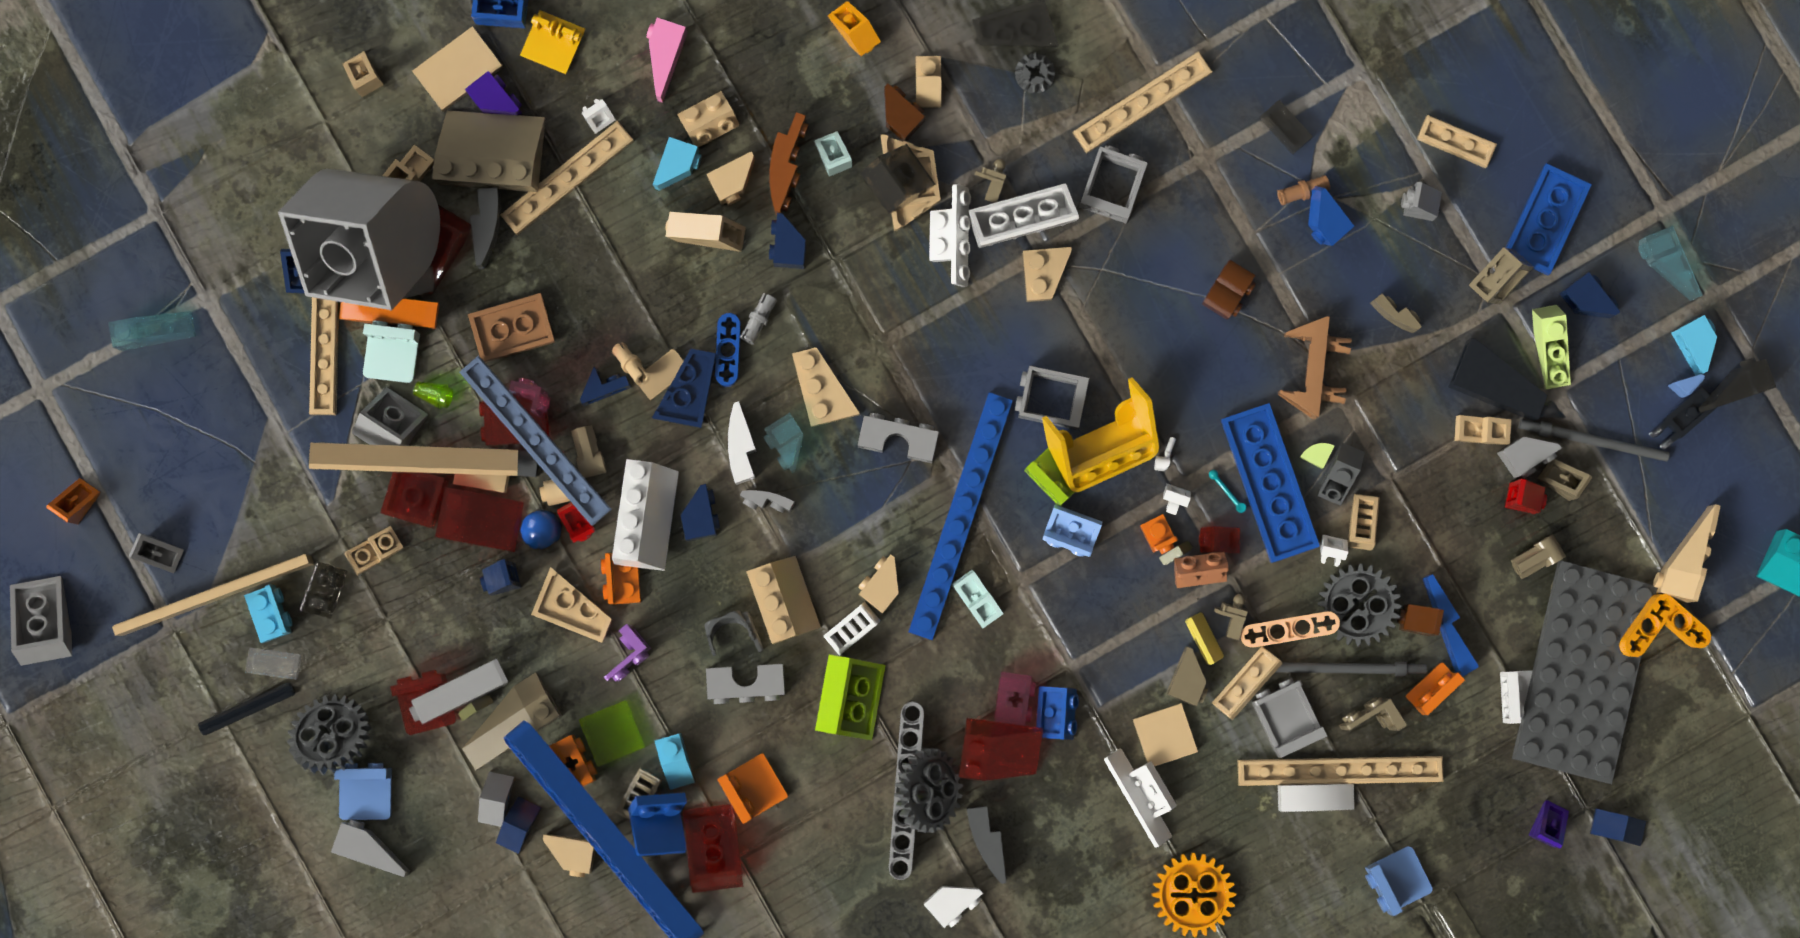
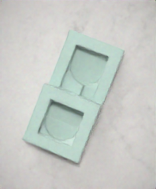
M970 570L952 583V586L982 628L1003 615V612L973 570Z

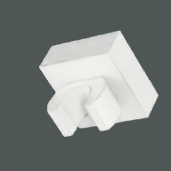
M595 99V104L588 109L586 106L583 107L582 115L595 134L616 120L603 99L600 101Z
M1167 484L1163 493V499L1169 501L1166 512L1176 515L1179 505L1188 507L1191 492Z
M1322 535L1320 542L1321 563L1325 564L1327 557L1335 558L1334 566L1338 567L1341 559L1346 560L1348 541Z

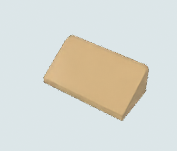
M674 348L646 369L650 379L644 385L641 383L639 387L650 401L671 385L683 363V359Z

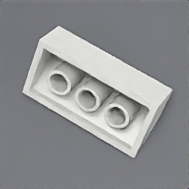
M1066 183L969 210L973 233L979 248L1062 226L1079 219Z
M626 459L612 554L614 565L665 571L679 471L653 462Z

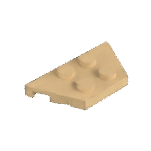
M883 134L881 135V144L894 231H898L941 201L933 150L917 147L912 143L902 142Z

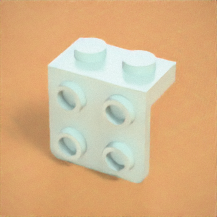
M372 321V324H364L363 334L368 339L363 375L371 379L403 383L413 382L420 333L412 330L413 326L407 324H397V328L388 327V323L383 321Z

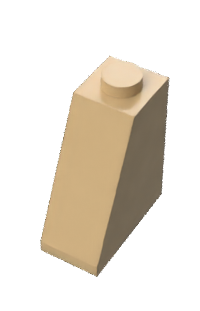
M669 212V218L665 225L666 237L674 241L742 252L746 227L724 216Z

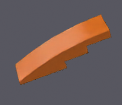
M402 299L393 310L340 302L338 319L364 323L383 321L387 322L388 326L389 324H407L415 327L436 329L439 303Z

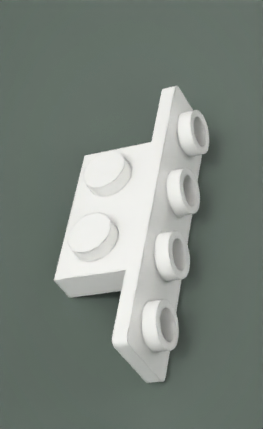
M953 184L952 209L930 211V261H951V283L960 287H967L970 277L968 267V254L970 253L968 233L971 225L969 218L971 196L968 187Z
M1121 748L1105 757L1104 761L1154 847L1161 846L1172 838V835L1160 815L1174 809L1177 805L1153 763L1150 761L1134 770Z

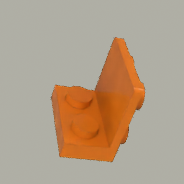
M763 753L717 779L743 824L788 797Z

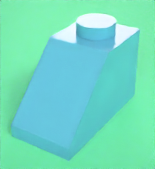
M669 137L653 182L654 188L662 190L692 175L693 169H698L702 155L699 154L698 146Z
M1705 315L1671 332L1695 376L1708 371L1717 340L1716 328L1713 322L1707 319Z
M682 733L655 740L659 760L670 790L695 783Z

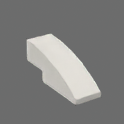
M739 401L733 404L728 430L730 467L736 485L755 479L747 455L756 452Z
M1354 784L1278 785L1279 811L1354 810Z

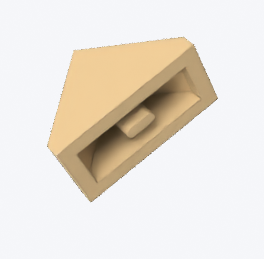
M365 52L343 63L353 87L361 97L384 85Z

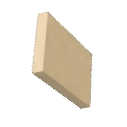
M472 26L412 70V72L444 112L468 94L465 88L487 71L493 76L503 66Z

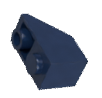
M777 213V220H772L771 235H775V245L770 244L769 260H773L774 267L804 269L806 241L782 213Z
M1590 272L1559 293L1575 314L1612 318L1620 313V310L1617 308V301L1614 297L1605 293L1601 288L1603 285L1600 279L1595 275H1591Z
M706 484L700 485L681 514L686 541L717 536L716 530L720 529L718 514L713 515L711 507L712 504H716L713 489L708 490Z

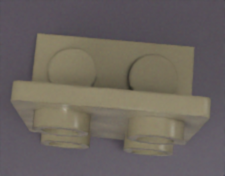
M1375 697L1364 704L1366 709L1361 712H1350L1342 718L1344 722L1339 725L1341 730H1351L1379 713L1376 715V718L1384 729L1387 727L1389 730L1399 731L1407 726L1392 700L1382 699L1381 697Z

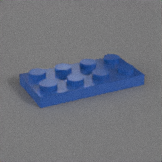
M1547 163L1544 164L1506 248L1516 250L1534 266L1533 269L1547 276L1550 275L1592 184Z

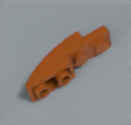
M797 112L788 135L778 132L773 145L770 162V191L776 215L783 211L787 212L792 200L789 197L791 188L796 189L801 174L797 173V165L791 164V161L795 162L798 157L800 148L797 147L800 138H805L809 124H806V116Z

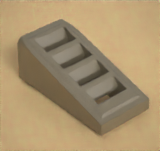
M639 768L615 813L630 820L629 812L624 807L626 804L631 805L632 801L629 800L631 796H642L634 791L635 788H640L649 793L648 795H655L663 779L643 768ZM643 778L644 780L652 783V788H649L640 783V779Z

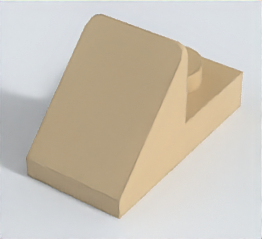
M916 56V103L921 108L941 107V56Z

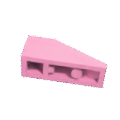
M657 18L655 24H650L647 38H649L656 97L659 102L663 103L687 36V30L684 26Z

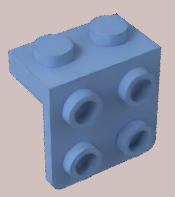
M345 763L344 771L341 768L336 769L334 779H339V817L342 820L389 819L391 817L392 768H383L384 763H368V768H358V763L353 765Z
M1404 847L1365 867L1368 873L1365 875L1366 880L1372 889H1376L1379 895L1377 901L1384 913L1387 912L1392 916L1403 912L1402 907L1430 894L1433 890L1412 847Z

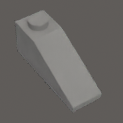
M350 819L349 822L341 823L331 851L332 853L402 877L409 876L410 870L370 829L364 828L365 823Z

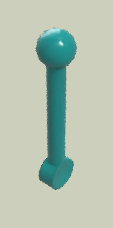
M1211 470L1209 477L1218 483L1236 505V511L1239 513L1245 512L1246 505L1236 499L1218 477V471Z

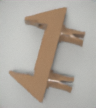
M1328 316L1284 334V337L1311 341V344H1309L1305 380L1306 392L1280 390L1278 395L1312 419L1319 417L1322 401L1344 404L1346 398L1334 395L1346 393V388L1328 387L1323 384L1327 351L1350 354L1351 348L1341 346V344H1350L1352 342L1351 338L1329 336L1330 317Z

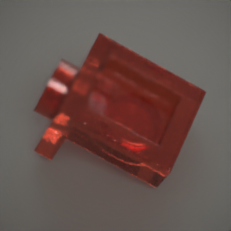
M1219 526L1201 528L1199 536L1200 552L1240 553V528Z

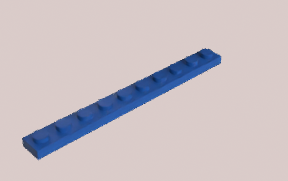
M988 393L908 633L933 640L1013 400Z

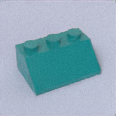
M1788 529L1778 530L1773 537L1756 577L1800 597V535Z

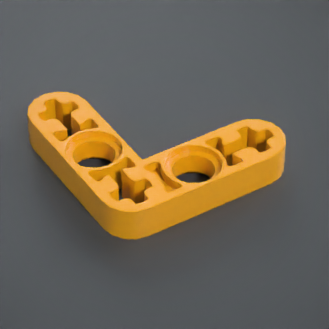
M1655 594L1650 597L1620 640L1619 647L1625 656H1642L1664 625L1692 648L1708 646L1711 641V633L1705 625L1670 595ZM1659 601H1664L1662 604L1665 607L1664 610H1659ZM1678 614L1684 617V624L1681 628L1675 625V618ZM1646 618L1652 622V628L1649 632H1645L1642 627V623ZM1691 630L1693 632H1700L1698 635L1700 641H1696V635H1694L1692 632L1687 631ZM1630 641H1635V650H1630L1632 648Z

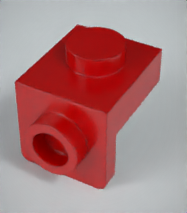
M572 502L557 509V514L567 529L573 543L585 541L595 532L594 526H591Z

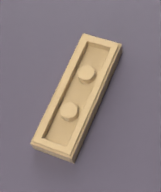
M1429 115L1425 117L1417 137L1419 141L1484 168L1488 167L1497 145L1494 142Z
M1261 646L1215 698L1212 704L1233 720L1283 663Z

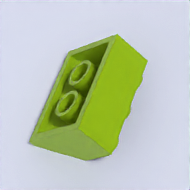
M829 655L815 730L872 740L886 665Z

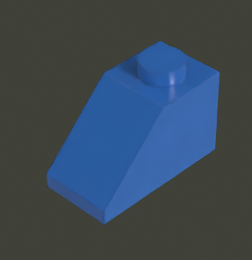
M1315 186L1312 189L1308 226L1313 231L1311 235L1319 244L1333 246L1354 225L1326 188Z

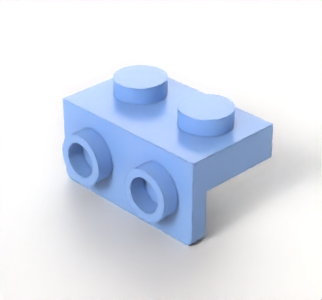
M1055 504L1046 526L1043 540L1047 541L1050 546L1069 549L1077 556L1090 557L1101 529L1102 521Z

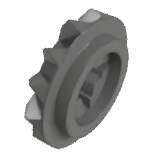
M1037 53L1025 55L1017 63L1015 69L1016 81L1023 90L1029 93H1041L1047 90L1054 81V66L1046 56ZM1041 65L1039 73L1042 77L1036 76L1030 82L1031 72L1028 68L1035 69Z

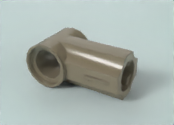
M583 426L572 430L571 433L578 456L576 457L577 466L583 477L588 478L607 473L602 452L599 451L593 426Z
M1554 534L1535 543L1533 548L1511 560L1512 567L1521 579L1528 577L1545 566L1549 567L1566 557Z

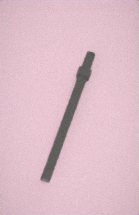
M1520 419L1518 426L1519 429L1536 432L1538 436L1547 438L1549 436L1559 437L1666 462L1669 459L1670 453L1667 451L1552 426L1550 422L1540 421L1538 423Z
M1395 661L1394 664L1282 662L1283 664L1276 671L1282 673L1395 674L1396 677H1406L1407 674H1427V665L1407 664L1406 661Z

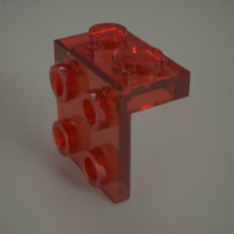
M436 670L421 673L422 678L412 680V677L409 676L397 679V685L390 686L392 696L398 697L405 730L408 735L441 728L456 722V715L453 710L422 725L420 720L414 721L409 710L413 706L411 700L448 683L446 674H437Z

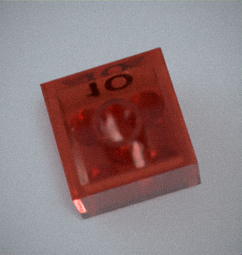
M393 472L380 513L435 529L449 481L428 473Z

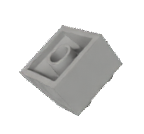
M386 387L359 413L352 434L369 445L408 446L428 414Z

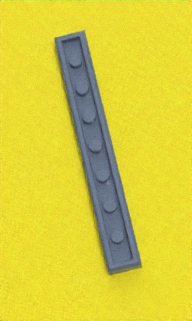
M479 355L459 372L591 526H594L612 510Z

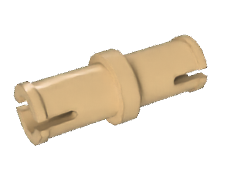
M619 343L616 344L612 349V353L620 361L623 371L630 374L637 385L641 386V383L643 385L646 384L650 379V375L642 367L639 357L632 354L625 343H621V346Z

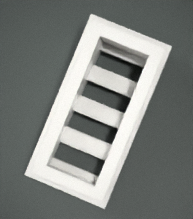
M863 602L827 632L824 638L840 656L880 622V619ZM861 612L870 624L867 625L858 613ZM852 618L861 627L862 630L860 632L851 623L850 620ZM844 625L853 634L854 637L852 639L842 628ZM838 632L840 636L845 640L846 644L844 646L837 639L834 633Z

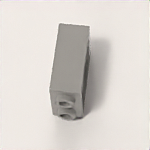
M1112 146L1099 147L1079 208L1127 223L1147 162H1144L1143 158L1136 154H1129V156L1121 154L1119 149ZM1102 160L1137 171L1125 207L1090 196Z
M1029 366L1028 372H1022L1020 386L1024 387L1023 396H1017L1015 411H1019L1018 418L1043 423L1042 417L1047 416L1055 426L1078 430L1089 378ZM1033 376L1076 385L1069 420L1026 411Z

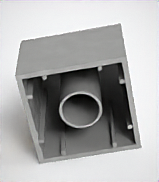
M323 169L313 175L278 211L305 296L393 310L427 271L438 246L440 234L438 204L431 189L419 181L337 169Z

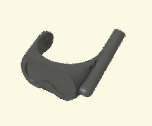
M740 610L733 611L720 618L712 619L704 625L713 656L716 655L713 646L714 635L720 627L728 623H737L744 626L749 632V637L754 641L758 652L764 650L748 611L743 613Z

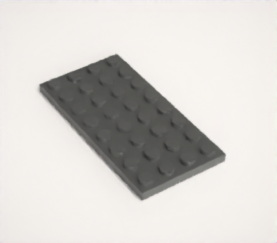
M1558 561L1524 705V716L1521 718L1512 759L1612 784L1641 656H1625L1620 651L1619 644L1621 638L1647 601L1656 594L1657 587L1565 561ZM1648 618L1642 623L1645 632L1648 630L1650 621ZM1630 641V644L1632 645V648L1630 650L1636 649V647L1634 646L1635 641Z

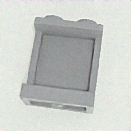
M1293 678L1279 683L1280 688L1273 692L1270 689H1266L1255 695L1257 699L1251 701L1278 758H1282L1327 737L1324 728L1320 727L1301 687L1303 685L1301 680L1293 681Z

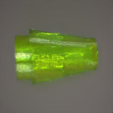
M418 381L414 386L413 395L439 409L442 407L448 408L453 399V389L449 388L447 384Z

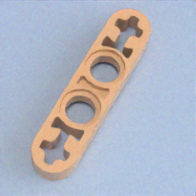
M1324 611L1250 624L1242 629L1241 640L1245 646L1259 647L1330 635L1338 630L1340 619L1336 613ZM1325 616H1329L1331 620L1335 619L1336 624L1332 625L1331 630H1327L1326 626L1318 627L1320 632L1314 633L1315 624L1312 617H1317V622L1324 621ZM1299 620L1309 622L1310 631L1307 634H1300L1296 631V623ZM1275 624H1280L1285 629V634L1280 639L1274 638L1270 633L1271 627ZM1261 626H1266V635L1269 641L1264 642V636L1256 638L1255 643H1252L1251 639H1246L1245 635L1249 633V629H1253L1255 633L1263 632Z

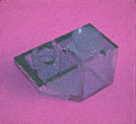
M788 413L766 427L764 430L767 435L763 438L771 450L776 448L780 456L777 460L784 471L789 469L793 474L797 471L804 434L792 415Z

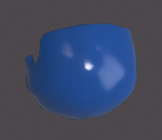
M538 510L525 517L522 521L520 533L523 541L530 548L545 549L559 540L562 525L559 517L553 512Z

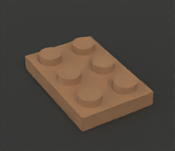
M541 293L468 314L479 356L485 363L555 343Z

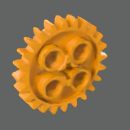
M1191 852L1190 859L1187 860L1186 856L1181 854V862L1171 858L1173 866L1170 868L1164 864L1163 868L1166 873L1156 874L1161 879V882L1153 883L1155 887L1159 888V892L1152 893L1153 897L1159 898V901L1155 902L1153 906L1162 908L1157 914L1158 917L1167 916L1163 924L1167 926L1172 922L1174 923L1172 931L1176 932L1181 927L1183 936H1186L1188 930H1191L1193 937L1197 936L1198 930H1201L1202 934L1207 936L1208 927L1214 932L1217 931L1216 922L1225 925L1221 918L1223 915L1231 917V914L1226 909L1227 907H1235V904L1229 901V898L1236 896V893L1229 891V888L1235 884L1233 882H1226V879L1231 874L1229 872L1221 873L1224 867L1223 864L1214 867L1215 858L1212 857L1206 862V855L1201 854L1199 860H1197L1195 853ZM1178 875H1185L1187 878V884L1184 888L1178 889L1174 885V880ZM1211 875L1213 879L1211 887L1202 888L1200 885L1202 876ZM1192 888H1195V891L1199 893L1216 892L1217 894L1215 897L1197 896L1195 901L1188 896L1171 897L1173 892L1191 893ZM1185 901L1188 906L1187 911L1181 915L1176 914L1174 909L1176 903ZM1204 901H1211L1213 904L1212 912L1206 915L1202 914L1200 910L1201 904Z

